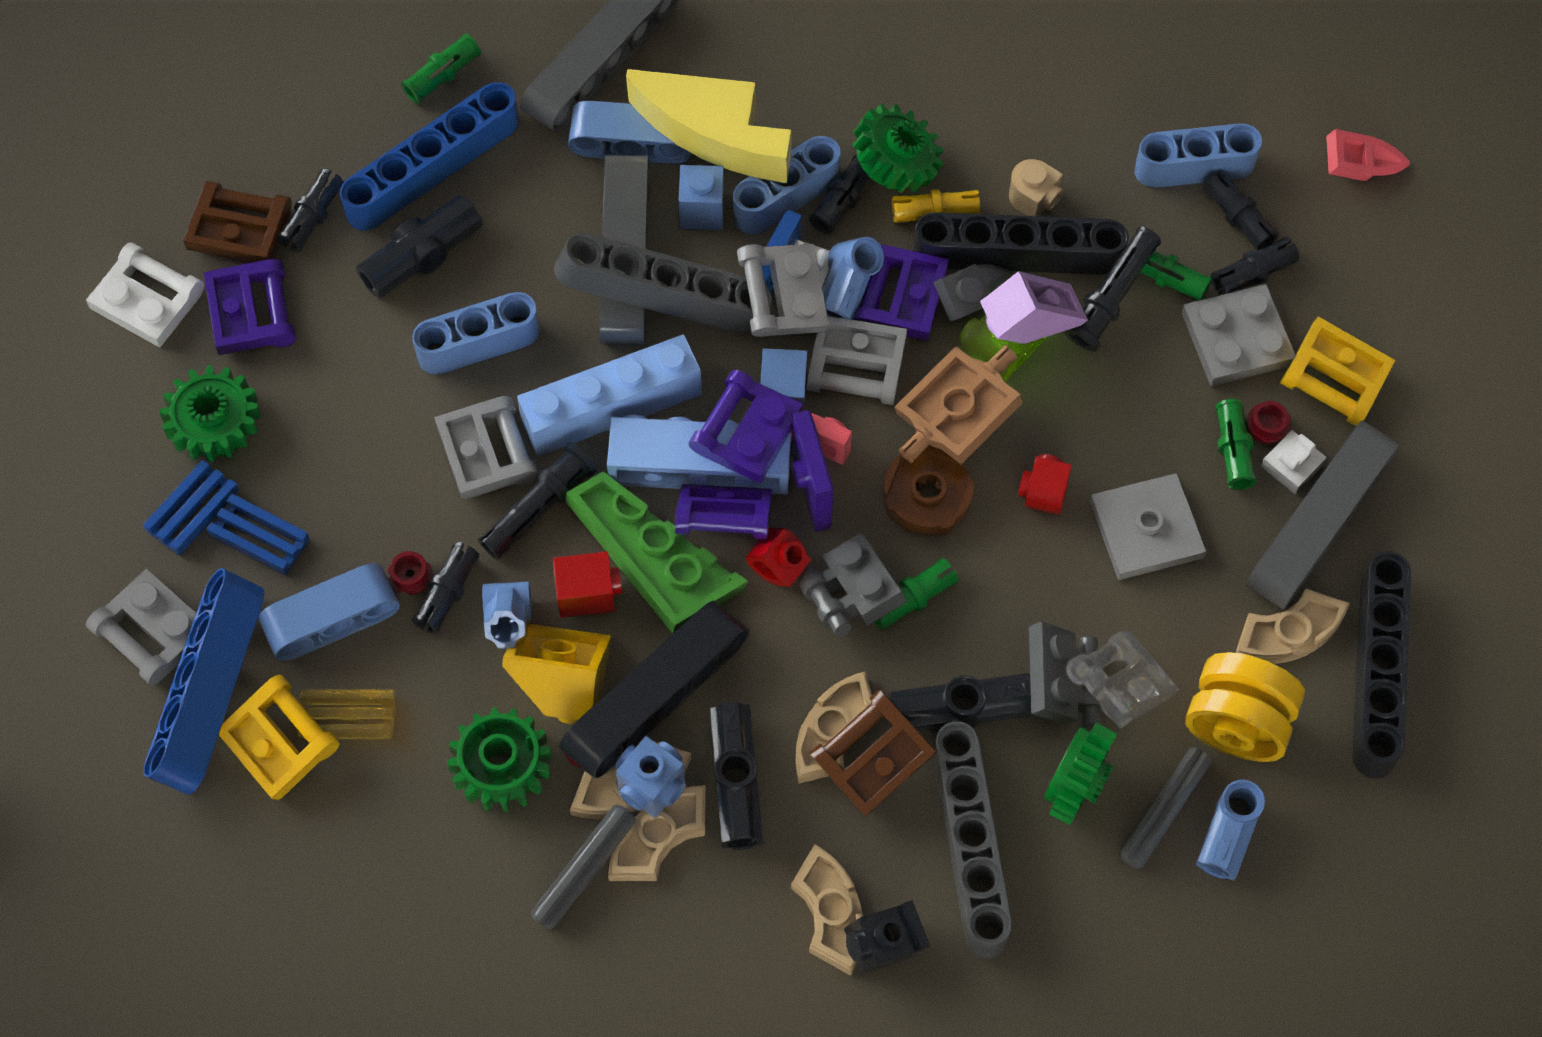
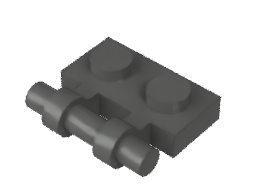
M862 533L823 555L829 569L822 573L816 572L813 566L808 564L798 577L801 581L799 585L800 590L807 600L814 601L818 607V618L826 628H831L837 637H843L851 631L852 627L848 620L860 614L868 626L907 602L902 591ZM842 587L847 594L841 599H836L830 593Z
M1043 621L1029 626L1031 714L1067 725L1079 720L1078 712L1082 713L1083 728L1092 730L1096 722L1101 724V712L1105 710V695L1100 692L1099 673L1103 672L1104 663L1103 655L1098 653V639L1091 636L1080 638V651H1077L1074 632ZM1077 673L1081 674V690L1077 689Z

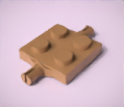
M1003 345L988 362L971 358L958 347L952 349L895 406L897 416L916 431L899 448L900 454L905 459H908V462L913 463L931 445L942 449L962 464L1023 404L1021 394L1006 384L1000 375L1017 360L1014 351L1011 348L1008 349V346Z

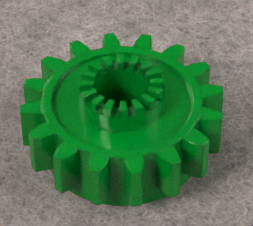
M880 104L876 110L871 108L853 131V134L857 137L853 143V148L856 149L857 158L863 170L878 184L899 192L908 189L917 192L922 186L927 187L937 176L939 169L944 164L939 158L944 149L934 145L935 140L939 136L937 133H928L925 130L928 124L926 120L918 123L914 120V111L909 110L906 115L902 114L897 104H894L890 110L884 104Z
M207 365L205 375L198 376L197 372L193 369L188 370L189 381L184 383L182 380L175 379L173 383L177 392L175 394H163L167 407L159 409V414L164 423L162 428L167 439H171L177 452L187 449L192 460L202 456L207 457L209 462H214L216 457H233L232 452L239 447L246 448L248 446L246 441L248 436L258 432L255 420L261 418V412L254 388H249L243 375L234 379L228 367H225L220 375L214 373L212 365Z
M497 707L492 708L491 713L483 717L478 713L473 714V723L468 727L464 725L458 727L460 740L450 741L449 743L451 754L456 756L447 760L450 773L456 774L452 778L455 789L461 790L466 788L464 795L466 802L469 804L480 797L484 811H489L494 802H500L503 812H509L510 801L514 799L523 807L528 805L525 793L530 790L540 795L542 793V786L538 778L545 779L551 776L550 766L544 763L553 759L551 747L543 746L547 742L546 732L544 729L534 731V718L528 716L522 720L518 718L517 710L511 708L508 714L499 713ZM503 753V755L508 754L510 756V759L504 764L494 765L489 763L491 758L495 757V754L501 755Z
M1097 722L1091 731L1080 726L1043 797L1045 801L1053 804L1048 815L1070 826L1084 799L1094 804L1096 803L1104 788L1103 784H1106L1114 768L1113 765L1104 760L1118 733Z

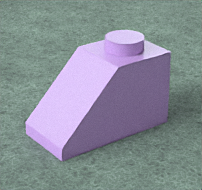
M1020 271L980 301L987 315V326L997 339L1021 344L1081 326L1088 321L1071 284Z

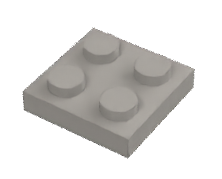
M1266 284L1184 304L1182 316L1211 387L1280 370L1291 365L1295 353Z

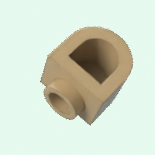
M1028 159L1018 163L1011 175L1009 188L1011 204L1026 216H1040L1045 209L1051 211L1058 204L1064 192V189L1061 188L1063 174L1045 162L1036 159Z

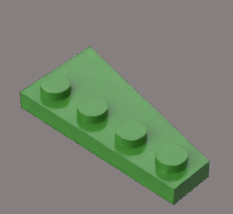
M604 471L566 493L565 502L602 548L608 551L611 559L672 634L708 602L714 600L721 605L746 590L748 581L736 571L731 574L719 565L717 557L704 547L698 549L682 537L681 534H675L674 524L668 520L664 523L649 512L646 503Z

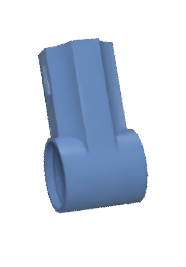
M861 237L837 243L829 251L827 260L830 272L823 288L827 316L853 320L870 276L879 272L883 266V250L880 244L870 237Z
M530 582L483 584L482 598L485 638L493 641L498 649L514 648L516 642L525 636L527 623H532Z
M1237 780L1230 783L1216 803L1213 819L1196 862V866L1204 870L1205 873L1219 879L1233 881L1236 879L1257 820L1265 806V797L1258 785L1248 780ZM1240 798L1246 801L1250 806L1251 814L1243 816L1233 812L1229 805V799Z

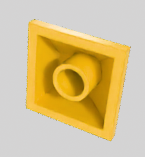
M527 623L525 636L516 642L514 648H507L503 656L502 667L545 716L556 717L559 721L566 724H574L600 700L611 644V635Z

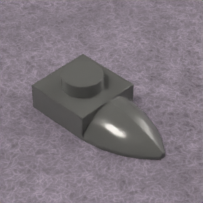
M974 264L934 281V286L949 321H955L982 309L980 301L1011 277L1012 271L992 264Z

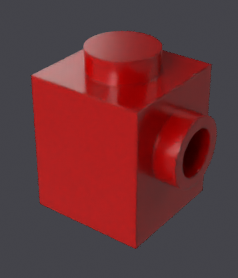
M608 551L553 558L560 618L615 612L613 595L622 594L619 567L610 568Z

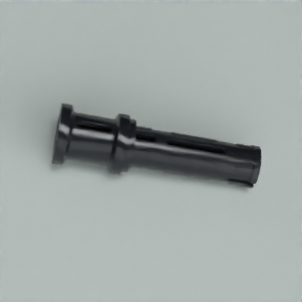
M1139 226L1098 290L1092 291L1083 299L1085 304L1083 311L1088 321L1081 326L1063 331L1076 345L1091 352L1098 350L1100 347L1098 340L1110 322L1117 321L1120 316L1119 304L1139 277L1156 248L1162 243L1160 241L1161 238L1155 232L1146 227Z
M569 442L564 447L565 453L548 470L542 468L537 473L535 478L537 483L498 522L477 539L480 546L491 557L499 560L509 547L526 533L555 503L565 502L568 491L572 490L586 475L592 476L597 471L594 462L581 448Z

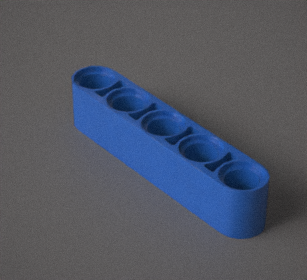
M501 82L490 83L482 87L349 177L340 188V197L349 225L358 230H370L377 227L510 136L519 125L516 95L512 87ZM395 178H402V179H400V180H398V181H391L392 179H395ZM361 201H368L365 204L357 205Z
M224 568L218 569L211 576L205 587L143 769V774L146 778L186 795L194 793L205 776L265 595L263 587Z

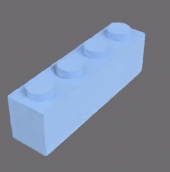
M683 334L518 395L521 421L537 457L563 448L569 442L576 443L610 430L611 417L623 418L630 414L645 417L701 396V370Z
M637 414L626 415L623 418L611 417L607 471L608 475L622 486L681 489L682 484L771 488L772 494L788 495L791 433L760 484L697 454L689 447L688 443L694 432L701 430L706 422L692 421L685 417H671L668 420L647 419ZM728 419L716 440L727 446L739 424Z

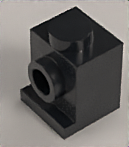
M913 900L858 918L844 928L847 951L850 957L857 963L861 974L909 959L930 947Z

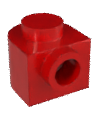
M1049 454L1036 456L1032 472L1023 471L1018 491L1019 497L1026 498L1025 507L1060 515L1069 484L1072 464L1064 463L1060 458Z
M769 528L768 538L760 539L746 556V562L758 576L773 585L791 587L811 561V558L806 554L801 540L786 528Z

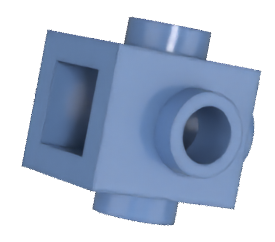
M647 736L644 737L637 747L630 745L621 754L615 766L618 769L616 777L620 797L638 811L643 809L656 819L666 806L671 807L679 799L686 787L684 763L681 762L683 760L682 756L668 743L661 741L659 744H656ZM649 768L654 771V773L650 774L646 772L649 770Z

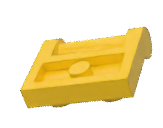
M1318 316L1311 325L1280 384L1291 390L1294 387L1300 389L1347 416V422L1357 426L1361 420L1364 421L1395 360ZM1306 366L1313 367L1360 394L1358 400L1351 399L1304 372Z
M281 674L270 678L222 724L219 732L222 740L270 798L278 801L320 761L330 757L340 745L339 741L330 731L324 732L294 697L290 692L292 686ZM272 704H277L309 742L301 752L296 749L265 712Z

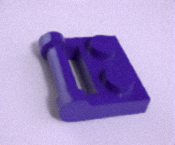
M880 244L884 254L883 266L879 272L870 276L861 307L856 309L853 320L906 328L907 337L929 341L940 299L933 282L946 277L949 259ZM893 267L901 269L890 312L878 310L889 269Z
M270 259L203 272L215 347L218 355L269 345L286 347L295 343V327L289 323L282 280L285 278L282 261ZM262 282L265 284L271 325L260 327L258 325L252 283Z
M732 370L725 381L727 388L703 428L694 432L688 445L697 454L761 484L793 429V413L803 411V404L755 382L748 374L740 370ZM742 397L751 401L752 404L726 446L719 443L716 439Z
M682 484L676 509L675 534L689 535L690 530L748 533L753 534V538L767 539L772 489Z

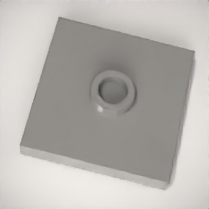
M1177 473L1091 495L1089 502L1118 581L1205 558L1206 549Z

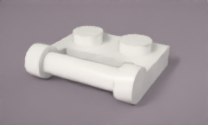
M129 242L122 248L118 261L89 295L86 302L91 310L160 348L198 301L204 290V282L192 275L183 276L145 255L142 247ZM137 269L175 290L178 294L171 301L130 277Z

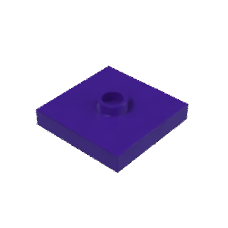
M809 410L793 413L792 455L794 462H792V470L797 488H802L814 532L830 529V526H832L834 488L812 413H809Z

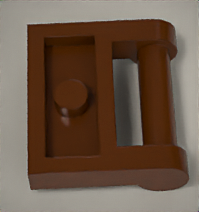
M206 181L183 240L186 250L251 263L270 260L273 257L278 242L277 236L282 231L284 222H287L292 207L291 198L282 195L270 198L222 188L221 183ZM223 205L268 214L267 218L217 209V207Z
M881 689L869 698L871 703L824 746L819 743L810 752L814 760L864 816H868L937 753ZM885 716L893 726L844 770L837 759Z

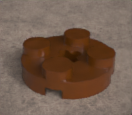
M930 445L913 463L908 462V459H905L902 455L896 457L886 471L883 485V497L886 504V513L889 518L907 530L919 534L943 536L952 532L954 527L962 522L968 514L973 500L974 483L972 476L970 478L968 471L964 468L965 463L960 464L942 449ZM927 482H933L935 484V491L940 494L931 498H925L921 496V492L916 490V487H925Z

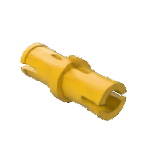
M936 189L930 190V194L892 196L893 222L918 221L923 215L933 212L980 214L978 190L940 193V190Z

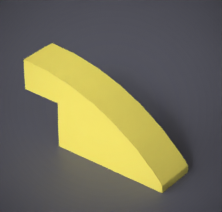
M627 69L626 80L629 102L657 131L676 145L705 161L723 166L727 170L759 179L787 183L791 161V130L753 126L756 111L755 82Z

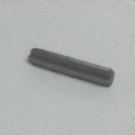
M1197 747L1189 748L1122 849L1120 858L1124 863L1137 870L1143 868L1209 768L1211 757L1206 752Z
M614 805L532 909L531 916L535 921L550 930L556 927L636 823V818L631 812L620 805Z

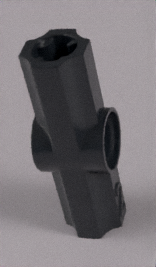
M458 195L423 220L414 217L403 222L393 233L390 243L355 266L357 274L373 296L381 298L418 272L421 275H426L436 270L445 261L449 249L483 226L482 218L466 196Z
M1029 673L981 680L971 676H958L953 678L948 684L893 691L890 695V700L918 731L941 729L945 724L953 721L963 722L974 728L979 723L1035 716L1031 714ZM956 698H966L974 704V707L969 710H962L957 708L952 701Z
M738 701L724 702L709 710L721 847L733 850H746L763 844L750 705L741 704ZM741 769L748 774V777L741 782L735 783L726 780L724 775L729 770Z

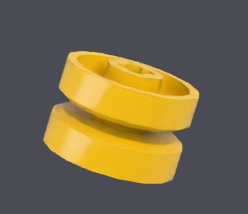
M1227 652L1214 654L1209 657L1199 679L1200 692L1193 696L1186 715L1185 725L1189 731L1204 744L1240 759L1270 762L1284 757L1293 729L1290 723L1297 719L1305 696V689L1300 681L1287 670L1251 655Z

